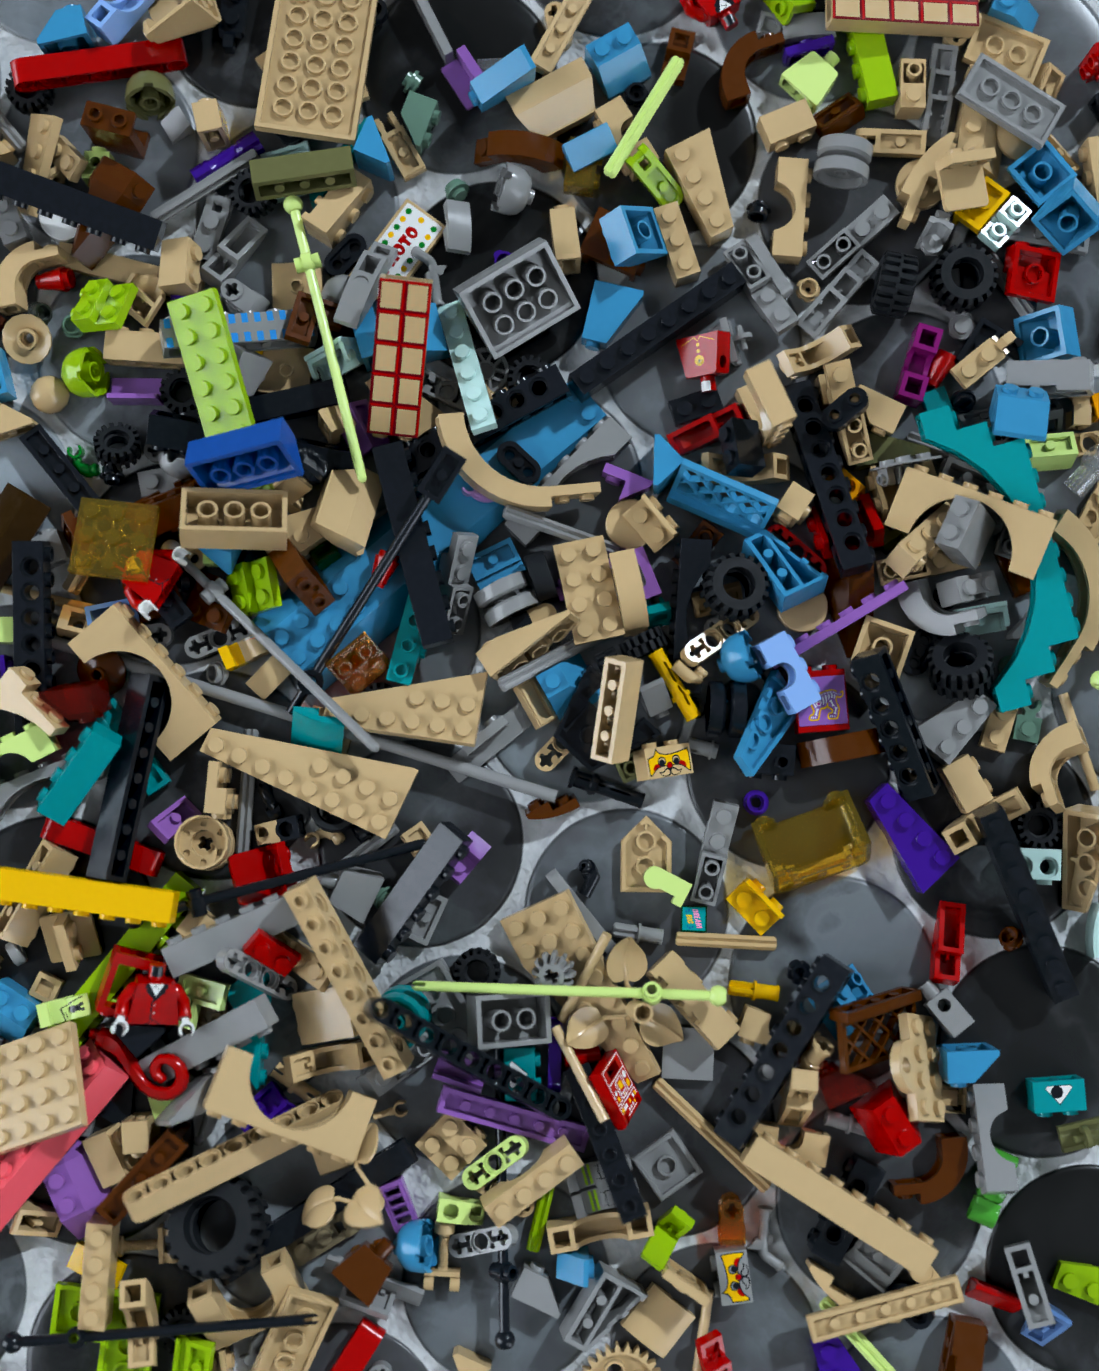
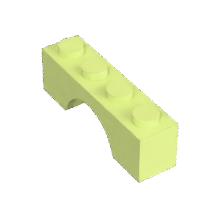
M33 722L23 726L25 731L18 735L15 732H11L0 738L2 742L0 743V757L6 753H16L26 757L31 762H35L62 749L55 735L49 736Z

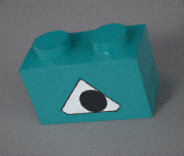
M535 1045L505 1047L504 1064L541 1084V1077H536V1067H541L540 1051H535ZM515 1077L509 1081L510 1090L516 1087ZM536 1089L531 1093L532 1101H536V1093H538ZM505 1095V1101H516Z
M1076 1074L1025 1078L1027 1106L1038 1117H1051L1054 1112H1062L1063 1115H1078V1111L1087 1110L1084 1078Z

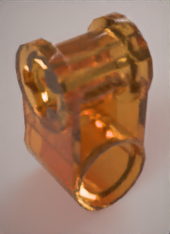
M724 1193L718 1201L719 1222L717 1229L719 1246L746 1245L744 1209L741 1200L735 1193ZM729 1204H734L732 1211L727 1210Z

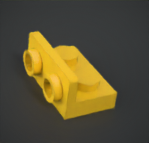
M988 176L985 177L989 204L981 208L952 212L954 214L952 223L955 226L961 222L977 235L1010 196L1009 191Z
M746 877L725 899L762 936L775 922L785 916L781 912L784 907L774 897L769 899L763 893L766 888L756 878L751 881V879Z

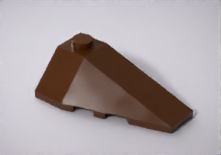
M106 156L102 157L91 174L88 183L90 186L88 194L139 213L155 190L153 186L136 172ZM80 224L77 227L70 255L88 269L93 270L115 242L110 241L111 235L102 232L101 237L86 232L87 226Z
M822 558L827 566L826 574L829 576L824 594L828 602V611L834 622L840 619L838 613L850 606L855 610L863 605L860 601L861 599L874 592V562L870 571L841 579L834 558ZM818 563V564H817V565H818V572L821 573V571H820V566H821V565ZM874 610L867 615L874 617ZM865 616L837 632L846 658L852 657Z

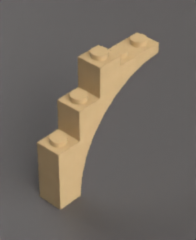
M25 666L9 667L0 679V709L19 714L35 723L49 736L64 734L70 726L64 721L63 715L54 710L41 693L36 692L42 683L35 677V673Z

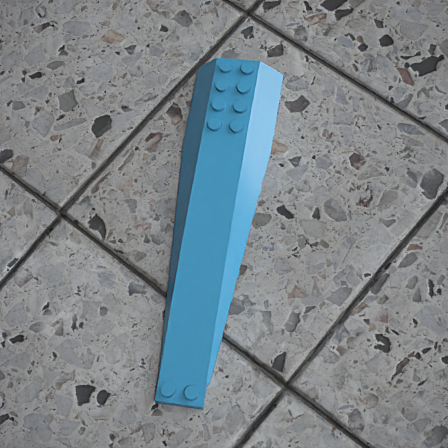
M567 384L572 396L479 446L476 450L495 471L510 480L520 483L497 460V450L503 442H516L540 465V478L535 484L531 485L539 486L540 481L557 467L560 460L567 454L569 455L575 449L576 444L583 437H587V433L601 419L606 418V414L591 397L581 403ZM507 452L505 457L511 460L514 458V454ZM529 469L523 472L526 477H530L533 474ZM459 474L454 479L441 502L438 504L431 500L422 514L423 521L428 520L432 534L427 536L429 546L434 545L438 560L433 561L436 570H439L441 554L448 553L453 532H473L479 535L478 546L504 521L502 517L504 505L496 502L483 503L463 495L462 487L467 491H473L474 489ZM419 491L416 492L417 497L423 495ZM388 512L372 523L363 555L356 557L341 548H337L342 556L340 559L323 571L317 565L314 567L336 601L314 616L289 588L281 595V607L261 613L253 619V622L302 670L314 667L371 577L375 554H378L380 549L387 551L395 538ZM400 557L397 561L399 565L387 584H385L384 589L380 587L375 588L323 670L324 683L322 689L324 691L400 626L409 593ZM309 676L314 682H316V679L313 676Z

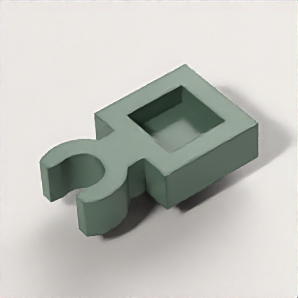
M1035 700L1033 709H1030L1028 706L1021 707L1023 713L1022 715L1016 714L1010 739L1038 744L1042 719L1035 716L1042 707L1041 700Z

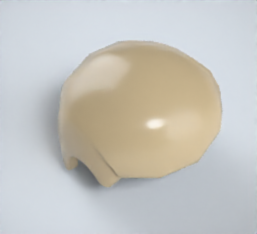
M43 376L36 379L32 384L30 398L34 407L46 414L61 412L68 405L69 390L59 378Z

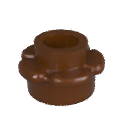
M1012 926L1004 928L999 934L1000 944L1006 951L1018 949L1024 942L1021 930Z

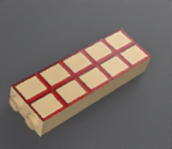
M825 0L826 31L971 38L981 25L982 15L979 13L980 0Z
M382 273L379 277L367 433H372L374 437L387 438L388 435L398 436L399 440L404 441L418 438L433 286L432 279Z

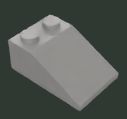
M214 1064L203 1068V1074L195 1076L188 1083L184 1093L174 1099L154 1120L155 1125L173 1126L207 1112V1109H204L202 1104L218 1065Z

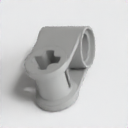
M229 278L221 285V294L225 302L239 313L246 310L264 312L271 304L264 296L251 290L237 279ZM236 290L238 291V294H237V295L231 294V296H230V294H229L230 291H233V292H235Z

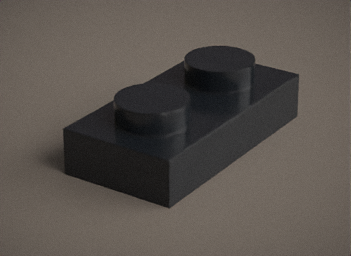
M701 390L668 401L676 427L698 420L709 413L713 414L724 408L718 390L708 393H702Z

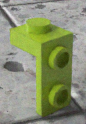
M674 1205L660 1216L653 1229L655 1236L649 1237L640 1256L656 1270H663L678 1239L692 1229L695 1220L684 1210Z

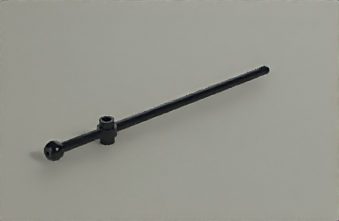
M426 840L411 841L207 895L202 894L201 888H194L185 892L187 899L178 903L177 913L188 910L191 911L193 918L200 917L208 913L206 906L209 904L306 880L314 875L317 877L420 850ZM141 920V924L125 922V925L130 929H137L142 926L144 920Z
M494 1048V1058L503 1063L504 1048ZM494 1089L495 1099L505 1101V1094ZM495 1128L496 1146L506 1140V1131ZM496 1155V1170H498L502 1166V1160ZM506 1170L496 1176V1184L500 1181L507 1182ZM508 1234L498 1235V1240H507ZM508 1249L498 1251V1261L493 1262L489 1267L490 1277L494 1278L499 1285V1331L494 1341L501 1350L511 1349L515 1343L514 1334L510 1331L509 1282L517 1279L518 1268L511 1262H508Z
M313 1313L108 1329L104 1332L77 1330L78 1326L72 1327L67 1333L21 1336L18 1332L12 1331L3 1337L2 1348L9 1354L18 1352L22 1347L67 1344L72 1349H79L87 1345L88 1342L315 1325L318 1321L306 1322L304 1319L319 1316Z

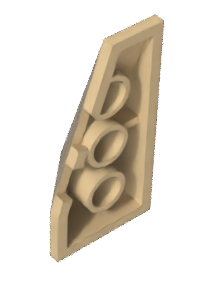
M1076 804L1066 808V811L1063 812L1062 909L1087 913L1099 882V807Z

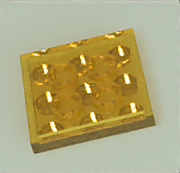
M81 497L68 572L76 575L148 582L160 507L158 505Z

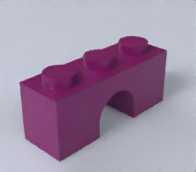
M920 322L915 327L911 335L893 400L913 408H917L923 402L930 378L927 377L934 356L937 354L944 329Z

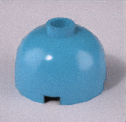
M746 630L729 636L723 642L720 649V658L717 659L721 673L726 672L730 679L742 683L761 679L762 676L760 674H763V669L751 648L752 646L748 643L753 640Z
M425 1218L409 1221L401 1227L396 1239L393 1241L395 1245L394 1254L397 1256L402 1267L409 1272L431 1273L433 1272L430 1269L431 1266H436L438 1263L439 1236L435 1239L433 1237L432 1229H434L435 1223L432 1219Z

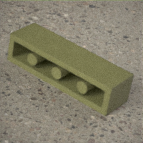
M350 146L249 160L256 201L357 187Z

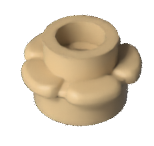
M813 278L801 279L796 285L797 297L805 302L814 301L815 297H818L820 294L819 284Z

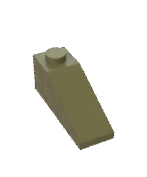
M870 433L868 435L874 460L851 465V469L854 472L869 469L871 466L879 467L880 461L890 459L895 461L896 457L911 455L915 458L916 454L931 452L930 447L886 435L881 437Z

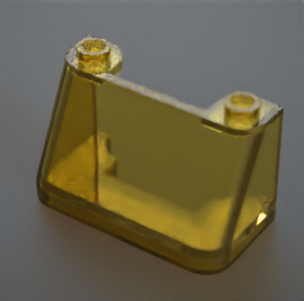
M848 790L841 792L833 791L826 796L823 807L776 823L774 818L762 816L751 823V829L774 892L777 894L785 893L867 863L871 858V840Z

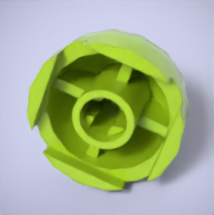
M96 347L78 348L65 357L62 364L61 378L69 391L81 398L99 397L107 393L110 384V372L105 373L103 365L107 364V362L103 359L102 352Z

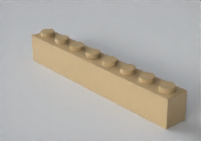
M757 1131L754 1132L739 1157L742 1164L923 1279L939 1253L933 1245L934 1240L923 1232L917 1235L910 1230L912 1226L898 1217L897 1220L889 1217V1211L878 1203L872 1206L866 1202L867 1197L853 1188L852 1192L843 1187L845 1183L831 1174L830 1177H827L821 1173L822 1168L814 1162L808 1160L805 1163L800 1160L798 1152L789 1146L783 1149L776 1144L778 1140L764 1131L761 1135Z

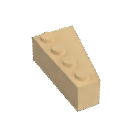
M707 128L666 149L663 163L670 175L681 187L683 200L707 246L710 247L730 237L734 225L710 128Z

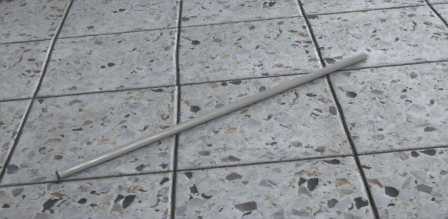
M58 636L52 639V648L77 655L67 644L71 640ZM120 656L128 672L151 674L164 678L157 667ZM186 676L191 683L194 682L201 688L203 695L292 722L293 715L286 711L288 707ZM344 729L343 738L362 743L349 729ZM367 732L379 744V749L555 803L558 790Z

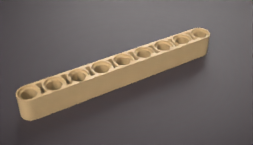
M333 1089L271 1120L292 1127L311 1125L333 1113L345 1097L341 1090ZM254 1127L131 1187L124 1193L123 1202L133 1222L141 1223L296 1146L282 1142V1136L274 1133L271 1137L261 1135L256 1132L257 1127Z

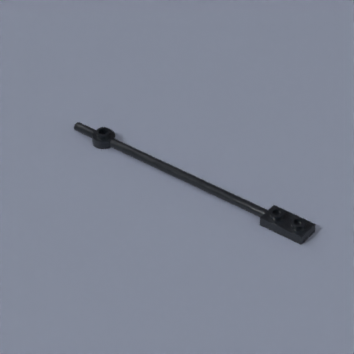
M446 445L443 446L416 489L423 495L313 668L309 667L303 670L308 676H313L316 679L315 683L322 688L324 683L323 670L431 500L438 504L441 502L467 461L466 458ZM299 680L297 681L299 691L286 710L291 715H293V706L301 707L306 697L313 695Z

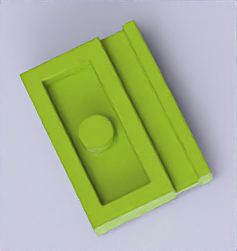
M178 1335L175 1342L172 1371H212L216 1342L192 1335L191 1337Z

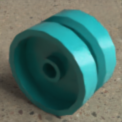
M399 984L390 987L381 995V997L397 1003L425 1020L431 1021V1006L428 998L421 991H414L412 986ZM400 1015L397 1019V1026L399 1029H402L406 1025L404 1015ZM426 1027L422 1028V1030L420 1031V1038L422 1034L426 1031ZM405 1040L409 1048H411L414 1045L411 1042Z

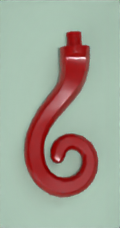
M103 1027L101 1030L91 1029L89 1038L95 1040V1046L113 1054L132 1083L146 1096L160 1101L173 1100L182 1095L187 1089L189 1083L188 1068L177 1055L161 1053L150 1063V1075L158 1083H164L167 1080V1075L162 1071V1065H169L175 1072V1082L171 1086H160L152 1082L145 1075L136 1057L115 1033L111 1034L110 1028Z

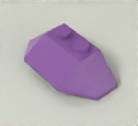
M77 1140L43 1180L61 1223L78 1240L84 1238L86 1223L94 1214H99L95 1209L112 1191L111 1186L105 1189L102 1188L82 1141Z

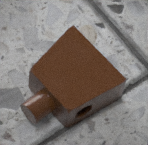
M383 1237L375 1247L366 1240L341 1260L331 1273L369 1307L393 1268V1264L387 1257L395 1249V1245L386 1237Z

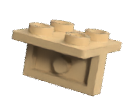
M643 494L641 499L629 508L623 516L656 554L672 539L680 535L677 532L680 526L670 515L665 517L662 514L661 510L664 507L655 496L648 497L646 494Z
M70 910L63 913L42 915L39 918L50 960L52 963L63 962L66 972L77 971L83 958L101 955L102 953L92 913H90L89 917L73 915L74 911Z

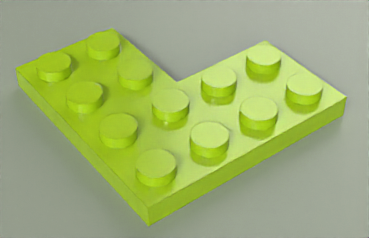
M64 1281L56 1283L49 1334L67 1333L72 1327L78 1326L81 1283ZM119 1288L115 1289L113 1317L106 1330L127 1328L125 1315L119 1309ZM154 1293L159 1317L162 1293ZM128 1339L96 1342L100 1343L97 1371L152 1370V1367L128 1369Z

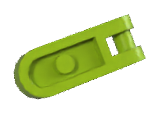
M642 143L637 148L638 151L624 161L625 164L634 172L660 205L675 201L680 205L683 200L681 187L653 152ZM646 159L649 164L642 169L639 164Z

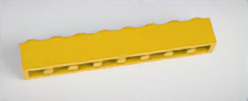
M0 866V905L12 906V902L22 903L21 908L38 909V906L48 907V912L63 913L64 909L73 910V915L89 917L90 913L100 914L99 919L115 920V917H123L126 923L141 924V920L151 921V926L167 928V924L176 922L180 891Z

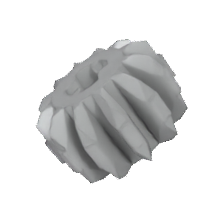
M557 949L553 950L551 955L546 951L541 955L542 958L535 960L534 964L536 967L532 969V974L537 977L534 980V984L573 985L574 981L572 978H575L577 972L571 969L574 966V961H566L567 953L559 957Z

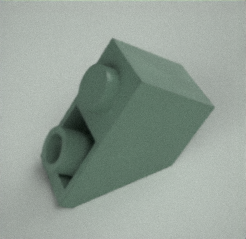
M409 90L401 111V117L413 145L419 155L422 156L424 149H428L433 136L431 131L433 125H438L441 111H439L438 100Z

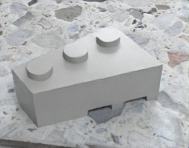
M984 694L981 696L975 695V699L971 700L963 698V701H958L956 699L917 724L929 755L941 765H950L996 708L997 705Z

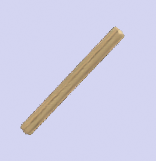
M659 1077L652 1085L653 1089L762 1193L766 1192L771 1186V1182L742 1164L739 1159L741 1155L739 1150L713 1132L715 1128L663 1078Z

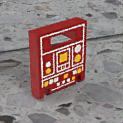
M613 1049L604 1053L589 1078L617 1130H624L642 1099L617 1049ZM608 1071H612V1072H613L610 1077H609V1075H608V1073H607Z

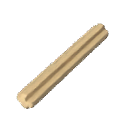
M680 931L676 932L675 943L678 946L775 951L777 947V939L774 936Z

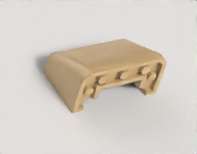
M155 0L148 9L151 19H146L143 22V33L150 42L161 44L213 28L222 19L215 0Z

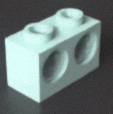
M1020 847L1031 876L1036 880V884L1052 885V880L1061 881L1062 850ZM1043 860H1046L1049 863V869L1043 874L1040 870V864Z

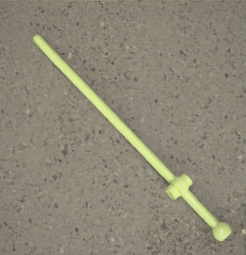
M290 195L285 198L283 207L291 215L300 250V257L293 259L298 274L303 272L306 274L358 481L364 483L367 480L365 466L315 269L322 268L321 259L318 252L311 254L300 213L303 209V201L297 195Z
M414 981L412 983L417 985L412 987L414 991L638 998L651 1006L658 1004L662 999L710 1001L714 1006H723L726 1003V989L720 985L713 986L710 990L662 989L656 982H648L642 988Z

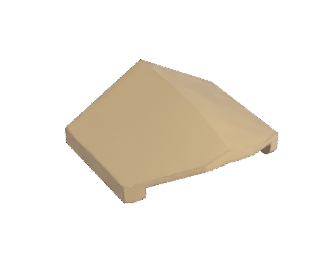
M131 273L126 283H134L139 290L128 313L140 324L148 328L164 303L166 293L158 287L159 277L157 275Z

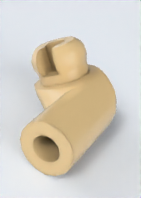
M680 659L671 667V670L687 683L701 684L704 682L703 679L708 676V672L703 667L697 666L692 671Z

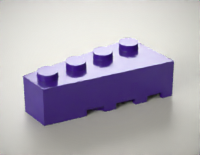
M881 783L864 800L878 827L885 835L889 846L899 859L903 870L910 878L916 892L924 894L960 858L957 854L954 855L951 848L888 783Z

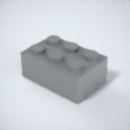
M488 993L466 995L468 1044L483 1050L552 1043L550 996Z

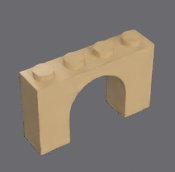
M769 359L747 369L743 375L747 385L737 389L734 394L745 418L758 421L762 447L767 446L768 449L782 443L781 440L785 438V434L789 432L788 429L793 426L792 423L797 417Z
M283 1247L261 1257V1275L272 1293L264 1303L251 1308L236 1307L225 1300L215 1281L208 1279L188 1288L187 1306L196 1322L274 1317L289 1285L306 1290L309 1289L286 1247ZM265 1329L204 1333L207 1340L216 1342V1351L244 1338L254 1336Z

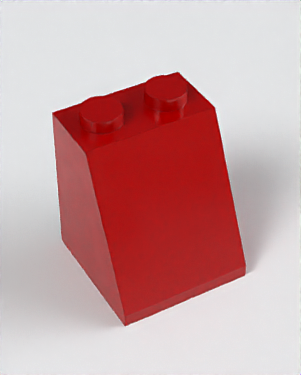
M887 1079L849 1107L876 1152L902 1157L922 1142L918 1123L909 1121L908 1106L891 1079Z

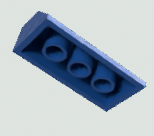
M283 417L188 442L184 465L201 488L251 489L304 475L295 435Z

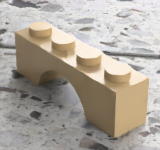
M779 157L776 164L774 190L788 200L792 209V219L785 226L774 230L770 239V254L776 263L799 265L801 258L806 257L807 241H803L804 232H808L809 217H805V210L809 208L811 193L807 192V184H811L812 168H808L809 159Z
M562 1135L543 1149L538 1161L528 1171L511 1181H500L479 1198L483 1208L499 1229L581 1168L584 1163L566 1136Z
M648 1202L644 1203L648 1216L626 1225L622 1224L617 1208L587 1214V1217L577 1219L576 1215L547 1220L546 1229L551 1255L576 1251L586 1244L604 1239L620 1238L630 1241L655 1236Z

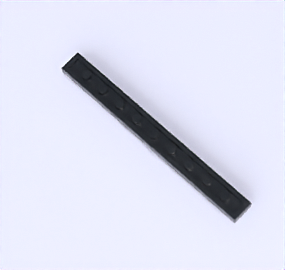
M40 423L19 438L20 441L113 557L118 560L121 555H124L134 560L138 552L142 551ZM173 589L158 611L173 631L194 617L193 613Z

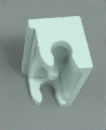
M339 336L333 340L342 376L364 364L356 338ZM324 346L304 356V361L307 362L310 374L314 380L319 379L317 370L320 372L322 381L332 379Z
M1007 600L953 610L958 612L985 606L987 616L979 619L980 624L965 627L966 631L964 632L970 633L971 636L974 634L981 635L1005 631L1007 626H1010Z

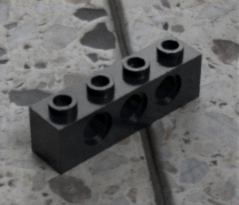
M853 1153L852 1157H848L843 1164V1174L840 1180L845 1183L843 1187L852 1192V1189H850L851 1182L855 1179H861L862 1184L856 1190L867 1197L866 1202L871 1204L886 1172L881 1166ZM819 1213L818 1218L820 1220L816 1228L812 1227L807 1235V1246L812 1253L839 1267L855 1235ZM829 1227H838V1232L834 1236L826 1235Z

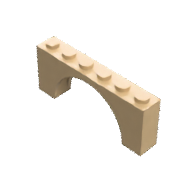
M914 464L913 468L907 466L884 525L910 534L918 519L938 503L954 499L955 495L980 501L996 511L1008 528L1012 542V557L1008 571L1032 580L1034 579L1058 520L1053 519L1054 513L1040 508L1038 513L1027 510L1029 504L1014 499L1011 504L1002 501L1004 495L989 490L986 495L977 492L979 486L964 481L961 486L953 483L954 477L939 472L938 477L928 474L929 468L918 464Z
M117 602L67 644L84 664L103 653L124 651L144 657L160 670L169 686L172 701L169 721L158 737L156 745L172 761L222 719L219 715L220 711L215 704L207 702L202 696L201 688L196 683H191L185 676L186 672L178 663L174 664L168 657L169 652L162 644H157L153 640L149 628L143 623L140 624L133 617L135 615L133 610L127 604Z
M226 1044L202 1104V1107L207 1109V1115L217 1119H221L222 1115L232 1118L231 1123L242 1128H246L249 1124L257 1127V1133L267 1137H271L274 1133L282 1136V1142L292 1146H296L297 1142L307 1145V1151L317 1155H321L322 1151L332 1154L330 1159L345 1164L346 1160L355 1161L377 1103L376 1099L349 1089L338 1108L323 1120L301 1127L279 1124L265 1116L254 1101L250 1087V1068L254 1055Z

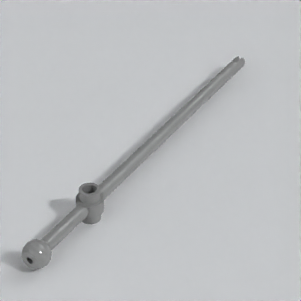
M167 540L161 549H175L181 545L175 540ZM184 556L183 560L187 562V565L181 566L204 588L199 594L203 601L208 605H211L214 601L220 603L370 751L378 752L379 744L225 595V592L229 590L226 582L220 577L215 581H210Z

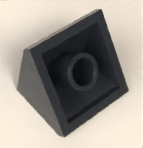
M117 1024L115 1026V1034L137 1058L153 1047L175 1026L128 1024V1032L122 1036L123 1027Z

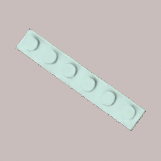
M459 300L439 306L437 310L471 431L475 436L496 429L498 425L465 311Z

